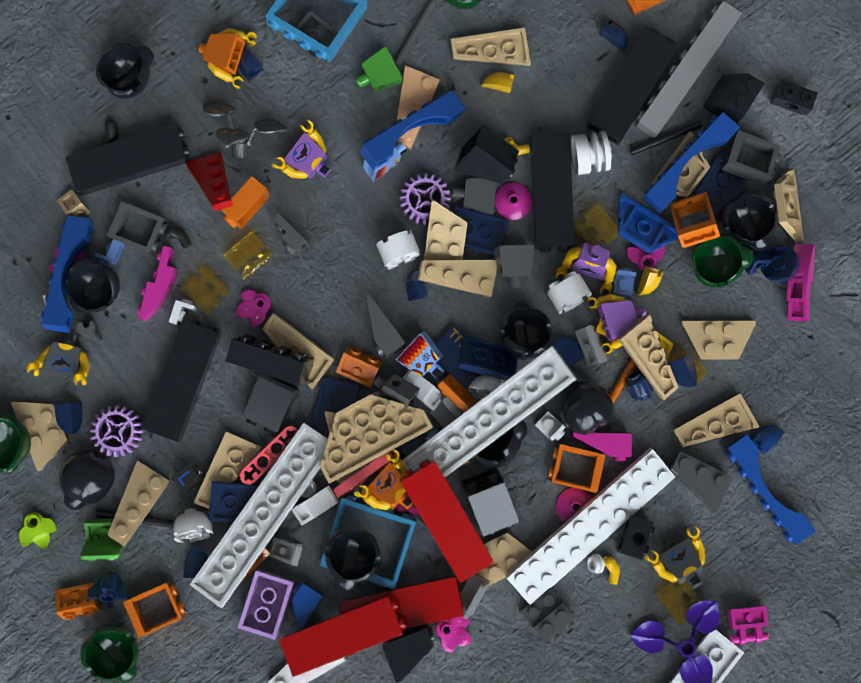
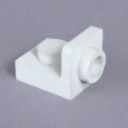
M183 298L182 301L176 300L169 322L179 326L186 316L184 309L196 311L197 307L192 305V301Z
M548 411L535 424L550 441L554 439L558 441L565 434L563 430L566 426L561 424Z

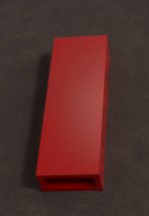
M426 459L419 464V468L405 471L402 474L403 477L400 478V482L461 583L490 566L494 561L435 460Z
M456 575L343 599L340 602L341 605L338 606L339 614H342L391 594L392 598H396L399 604V609L397 610L399 616H403L407 628L462 617L465 614Z
M391 594L280 638L279 642L292 676H298L403 635L407 626L403 616H399L397 610L399 609V604L396 598H392Z

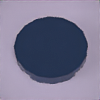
M778 245L772 247L769 252H766L772 262L767 267L763 266L760 269L769 281L775 283L785 282L796 274L799 268V258L792 248Z

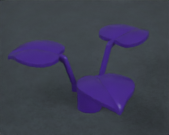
M702 600L693 604L688 609L686 621L694 627L692 628L690 638H684L679 643L664 638V627L654 620L643 622L631 632L630 636L633 642L645 652L653 654L661 652L664 648L663 641L679 648L683 656L689 657L690 660L684 661L680 667V675L685 683L712 682V664L705 655L693 657L696 652L693 641L696 629L704 634L712 633L717 629L720 622L717 601Z

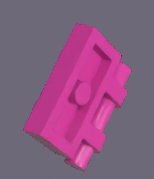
M766 606L727 609L729 629H737L736 635H730L731 643H738L739 645L750 641L760 643L762 640L769 639L768 633L762 632V627L768 626ZM745 628H753V632L746 634Z

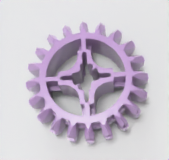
M424 173L423 179H421L420 174H417V181L411 177L410 182L412 184L405 182L404 186L407 189H401V193L405 196H400V201L405 202L401 203L400 206L401 208H406L404 210L405 215L411 213L409 220L416 217L415 223L418 224L420 219H423V225H426V219H429L430 213H421L419 211L425 207L430 208L431 199H433L432 196L436 190L441 196L440 204L445 208H450V205L445 203L451 201L450 197H445L450 194V190H444L447 187L446 183L440 185L441 178L434 181L435 175L432 174L431 178L428 179V174ZM422 185L431 186L425 191L416 189L417 187ZM411 193L418 199L415 208L411 206L409 201ZM429 195L430 202L424 201L421 203V197L423 196L425 198Z
M116 405L115 409L112 406H108V412L105 409L101 410L103 416H95L99 421H92V425L96 426V429H90V432L96 433V435L92 436L91 440H98L94 446H101L99 450L101 453L106 451L107 456H111L112 453L114 457H118L119 453L122 456H126V450L129 453L133 452L131 446L138 448L139 445L135 441H142V437H139L138 433H144V430L138 429L143 423H136L140 417L139 415L133 416L134 410L128 411L126 406H123L121 409L120 405ZM121 415L127 421L118 424L111 417ZM106 423L108 426V431L103 436V427ZM131 426V435L127 441L126 431ZM115 428H120L118 431L119 435L114 434ZM116 438L118 442L122 443V446L113 447L107 441Z

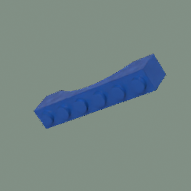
M453 91L447 94L445 92L441 93L434 102L428 101L421 107V110L412 111L403 121L399 119L393 123V127L382 129L375 138H367L362 143L363 146L360 154L372 170L389 161L396 142L408 131L427 124L447 125L459 118L466 108Z
M724 112L720 116L715 115L708 122L710 127L707 130L703 128L695 136L697 138L694 144L689 142L683 149L685 152L680 158L677 155L670 163L672 167L669 171L664 169L657 177L659 181L655 185L651 183L644 191L646 195L643 199L658 213H661L676 197L679 176L686 163L703 150L723 146L740 128Z
M67 216L66 222L62 224L63 235L62 239L58 241L59 252L53 262L54 273L49 279L50 290L45 296L46 307L40 317L41 324L47 330L70 333L74 314L67 300L65 278L77 255L91 242L94 225L90 218Z
M742 435L725 447L727 458L730 462H735L738 467L737 472L743 479H747L749 489L754 495L757 494L759 496L761 506L764 510H769L772 515L771 520L777 527H781L783 530L782 535L788 543L799 544L816 532L805 515L786 508L768 491L759 469V450L748 435Z

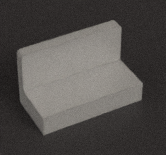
M594 325L584 327L575 332L588 368L608 360L603 347H601L602 343L598 333L595 332L596 328Z
M447 396L434 411H430L443 428L462 415V412Z
M477 573L468 579L460 594L465 612L463 618L465 619L473 615L490 584L489 580Z

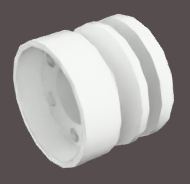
M599 131L598 137L595 132H592L590 142H588L585 134L572 135L571 151L577 175L590 174L592 164L596 172L601 171V165L604 171H610L612 153L605 131Z

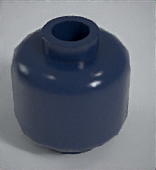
M641 371L634 372L627 377L628 380L625 385L632 399L645 401L651 397L654 388Z

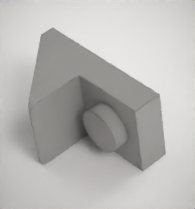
M273 537L269 556L297 566L301 556L302 545Z

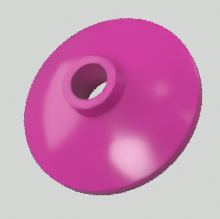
M507 183L498 189L494 204L497 212L503 218L518 220L526 216L530 211L532 197L525 186L519 183ZM515 197L517 199V202L512 203L510 201V198Z
M569 488L563 491L556 501V512L560 520L564 523L568 521L592 499L591 495L587 491L578 488ZM575 503L579 505V510L574 511L572 508Z

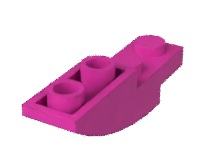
M795 244L794 251L799 258V268L796 274L788 280L786 300L789 301L788 320L809 321L815 244Z
M163 246V249L159 251V267L155 269L153 276L155 283L147 282V285L142 289V297L144 298L137 311V315L142 321L147 322L158 311L166 300L175 281L178 270L171 267L174 250L171 247Z

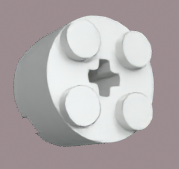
M411 230L396 233L387 237V242L383 243L381 240L376 244L384 266H387L388 270L397 267L402 261L409 263L420 255L419 247Z
M575 271L566 275L565 280L561 282L555 281L549 285L550 289L547 295L559 314H562L563 309L567 312L584 302L582 299L584 296L589 298L592 295L581 275Z

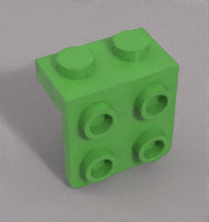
M114 518L85 520L86 542L80 554L81 559H87L88 561L96 559L114 560L121 556L124 546L108 537V532Z

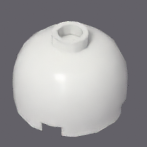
M482 374L471 382L468 392L478 402L479 399L482 400L501 386L503 380Z
M195 508L186 509L183 514L176 518L173 525L174 540L177 542H184L183 539L196 542L209 538L210 533L213 534V527L209 517L201 511H196Z

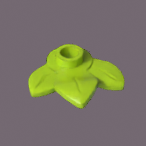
M38 512L27 514L24 518V527L19 532L21 545L26 547L34 542L39 547L46 549L50 543L49 533L57 531L55 522L50 518H43ZM33 518L37 519L36 525L32 524Z

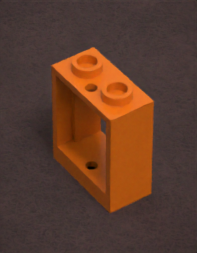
M251 176L232 197L233 206L221 210L224 214L223 218L233 228L237 226L239 229H242L271 195L259 181Z
M707 192L670 203L682 248L720 237ZM707 209L710 220L682 228L679 218Z
M558 444V448L554 447L552 459H555L554 466L549 468L548 478H551L550 482L597 493L606 455ZM563 451L595 458L589 486L557 479Z
M171 581L123 602L138 638L185 617V606L182 602H179L177 598L178 590L175 584H171ZM166 589L176 616L148 628L137 601Z

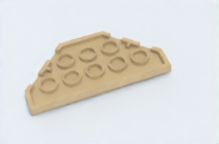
M369 395L336 413L320 468L330 484L433 427L424 410L410 406L405 407L404 404Z

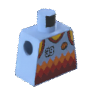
M399 142L395 145L393 154L388 162L372 170L366 160H364L363 169L373 182L399 164L401 155L407 151L406 147L402 142Z
M425 331L420 333L396 359L420 377L430 372L437 379L445 371L437 364L443 355Z

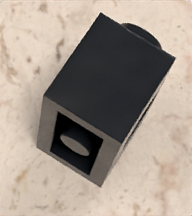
M781 80L775 88L770 104L806 116L812 111L818 92Z
M630 515L626 521L617 552L643 560V556L645 557L649 551L648 540L654 535V523ZM639 532L642 535V539L639 543H634L633 535Z

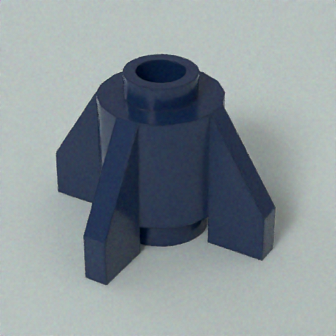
M107 572L88 590L87 599H98L99 595L101 601L107 602L108 609H112L115 598L117 600H127L128 591L117 573Z

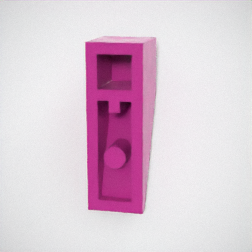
M575 432L571 433V437L609 457H614V461H626V457H631L632 434L591 433L581 435Z

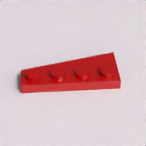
M221 152L185 162L187 169L205 194L214 211L233 206Z

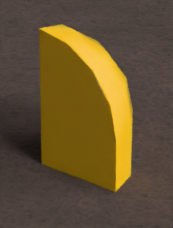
M495 72L489 74L481 86L510 93L515 75Z
M645 266L636 294L646 295L657 289L664 271Z

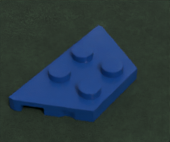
M620 195L618 199V234L649 254L679 238L674 225L626 195Z

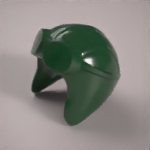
M0 414V472H12L18 469L20 463L28 456L31 448V438L27 428L20 420L8 414Z

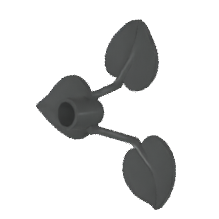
M218 102L203 106V112L210 116L225 115L228 118L230 128L217 129L216 136L225 148L232 145V156L236 158L247 156V146H251V140L256 131L263 134L288 132V129L279 122L260 120L254 123L255 127L252 128L250 135H248L244 130L233 129L230 113H234L235 108L232 105Z

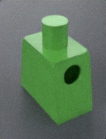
M387 47L382 48L363 62L361 66L364 74L355 78L359 88L370 84L374 92L403 83V78Z

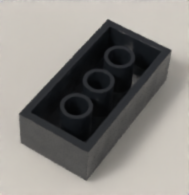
M250 334L231 339L225 362L295 385H300L309 380L314 359L309 357L310 354L301 351L295 353L291 351L290 347H277L268 340H262L261 342L255 340L256 337Z

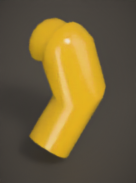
M511 137L504 139L519 150L518 155L530 153L529 144L518 146Z
M605 556L603 558L605 567L610 571L608 583L617 585L620 566L615 558Z

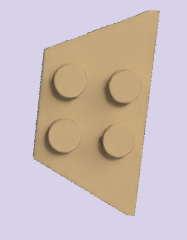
M691 131L651 183L655 185L659 181L657 177L664 169L669 171L672 167L670 163L677 155L680 158L685 153L683 149L689 142L695 143L694 135ZM703 152L695 155L684 166L679 176L676 197L688 198L709 170L710 166L703 157Z
M787 170L774 184L773 196L777 203L776 212L779 223L795 242L804 241L795 170Z
M431 199L424 260H462L467 221Z
M681 321L682 328L684 327L699 360L739 359L756 324V321Z
M11 402L16 418L25 425L30 434V454L37 471H41L49 460L54 458L58 450L69 441L66 432L60 429L56 422L54 404Z
M505 533L484 544L494 563L477 574L489 580L490 586L506 578L505 575L532 551L510 534Z

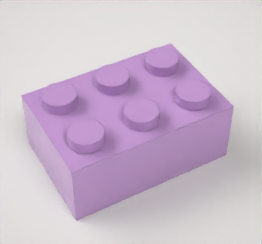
M261 569L256 570L238 628L276 640L296 580Z

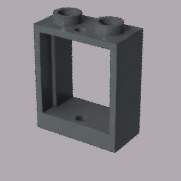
M737 130L731 137L721 170L764 186L768 181H772L775 175V170L773 169L780 158L778 153L780 146ZM741 144L770 154L765 172L736 162Z
M121 201L107 237L153 256L154 252H157L160 247L159 240L161 235L165 234L168 224H166L167 220L163 217ZM131 211L157 221L146 247L120 237Z

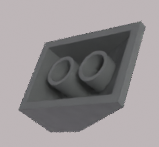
M369 295L367 301L374 341L376 343L374 347L381 357L385 355L386 358H389L405 346V341Z

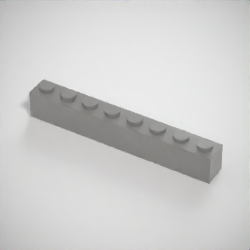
M725 1L720 6L716 4L710 13L712 15L710 21L705 20L700 27V30H702L699 36L695 34L689 43L691 45L689 51H683L679 57V60H681L678 66L674 64L668 73L671 77L668 81H662L658 87L660 92L657 97L653 95L647 103L650 107L646 112L642 110L637 117L639 122L636 127L655 139L741 16L742 13Z

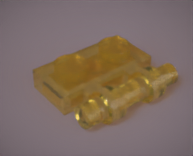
M599 203L584 214L583 217L587 221L584 225L579 219L574 222V226L577 229L576 232L592 245H599L598 243L601 240L608 245L620 236L617 225ZM590 227L598 234L595 238L588 231Z
M251 231L223 256L236 271L241 266L245 268V271L240 275L246 280L249 276H254L256 274L255 271L263 264L269 263L268 260L274 255L269 250L264 255L260 252L265 245ZM256 255L259 259L250 266L247 261Z
M203 265L198 270L203 276L198 279L193 275L181 289L209 315L222 302L217 296L221 293L226 297L230 294V291L226 288V284L223 281L220 282L214 276L212 270H208ZM208 281L215 287L212 291L205 286Z
M688 581L680 584L677 588L672 583H669L655 594L678 626L687 622L686 613L693 604L703 600L699 594L695 593ZM684 591L690 598L687 602L680 595Z

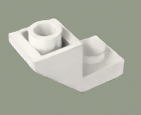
M410 369L403 377V379L420 388L417 398L433 411L445 397L434 385Z
M327 486L291 510L302 526L336 505L339 501L331 488Z

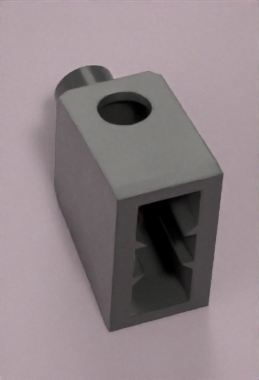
M482 178L466 179L465 188L454 187L453 199H464L463 208L493 216L496 182Z
M503 245L494 247L493 251L499 277L510 279V289L521 288V277L531 275L534 245Z
M393 375L388 381L379 376L373 384L381 390L380 398L404 404L405 407H413L420 388L398 375Z

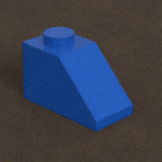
M306 582L302 586L298 584L292 593L295 595L292 602L299 629L304 627L324 595Z

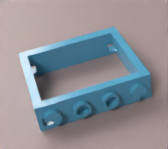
M276 0L265 17L267 25L272 27V30H279L284 33L283 35L288 40L297 41L303 49L315 52L319 59L322 58L331 62L366 11L367 0H341L353 7L354 10L329 47L324 46L277 17V14L287 0Z
M349 495L346 498L343 497L329 538L334 532L339 530L346 505L409 525L392 579L374 573L371 578L366 580L395 589L416 521L413 520L414 516L405 513L399 516L394 514L395 510L374 509L366 502L365 504L357 502L358 498ZM324 551L320 566L327 568Z

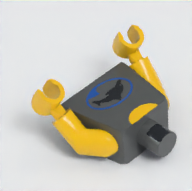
M66 333L63 344L53 342L52 345H48L38 355L34 362L27 365V373L34 369V376H38L39 368H41V371L72 377L75 385H77L79 380H82V384L86 385L85 377H87L90 362L84 349L75 346L77 335Z
M695 525L696 532L694 534H690L689 529H686V533L692 538L691 540L687 538L661 555L651 550L654 555L651 560L645 555V560L652 563L653 568L660 577L670 582H677L679 585L688 581L693 589L702 584L697 574L703 571L702 565L705 563V549L699 537L700 531Z

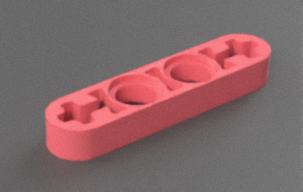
M286 426L241 469L239 473L241 481L249 485L263 475L278 460L287 447L279 440V437L281 436L282 439L287 437V430H294L293 435L295 436L298 429L294 426ZM288 438L285 442L289 444L292 439ZM274 443H280L282 446V450L277 454L271 451V446ZM261 456H265L268 459L265 467L257 465V459ZM254 464L260 472L257 474L254 471L251 480L248 478L244 480V472H250L253 469L250 466Z
M392 450L386 453L389 454L391 458L394 457V452ZM386 454L378 457L338 485L333 490L334 494L338 499L343 498L383 470L389 462L392 463L393 461L386 459Z

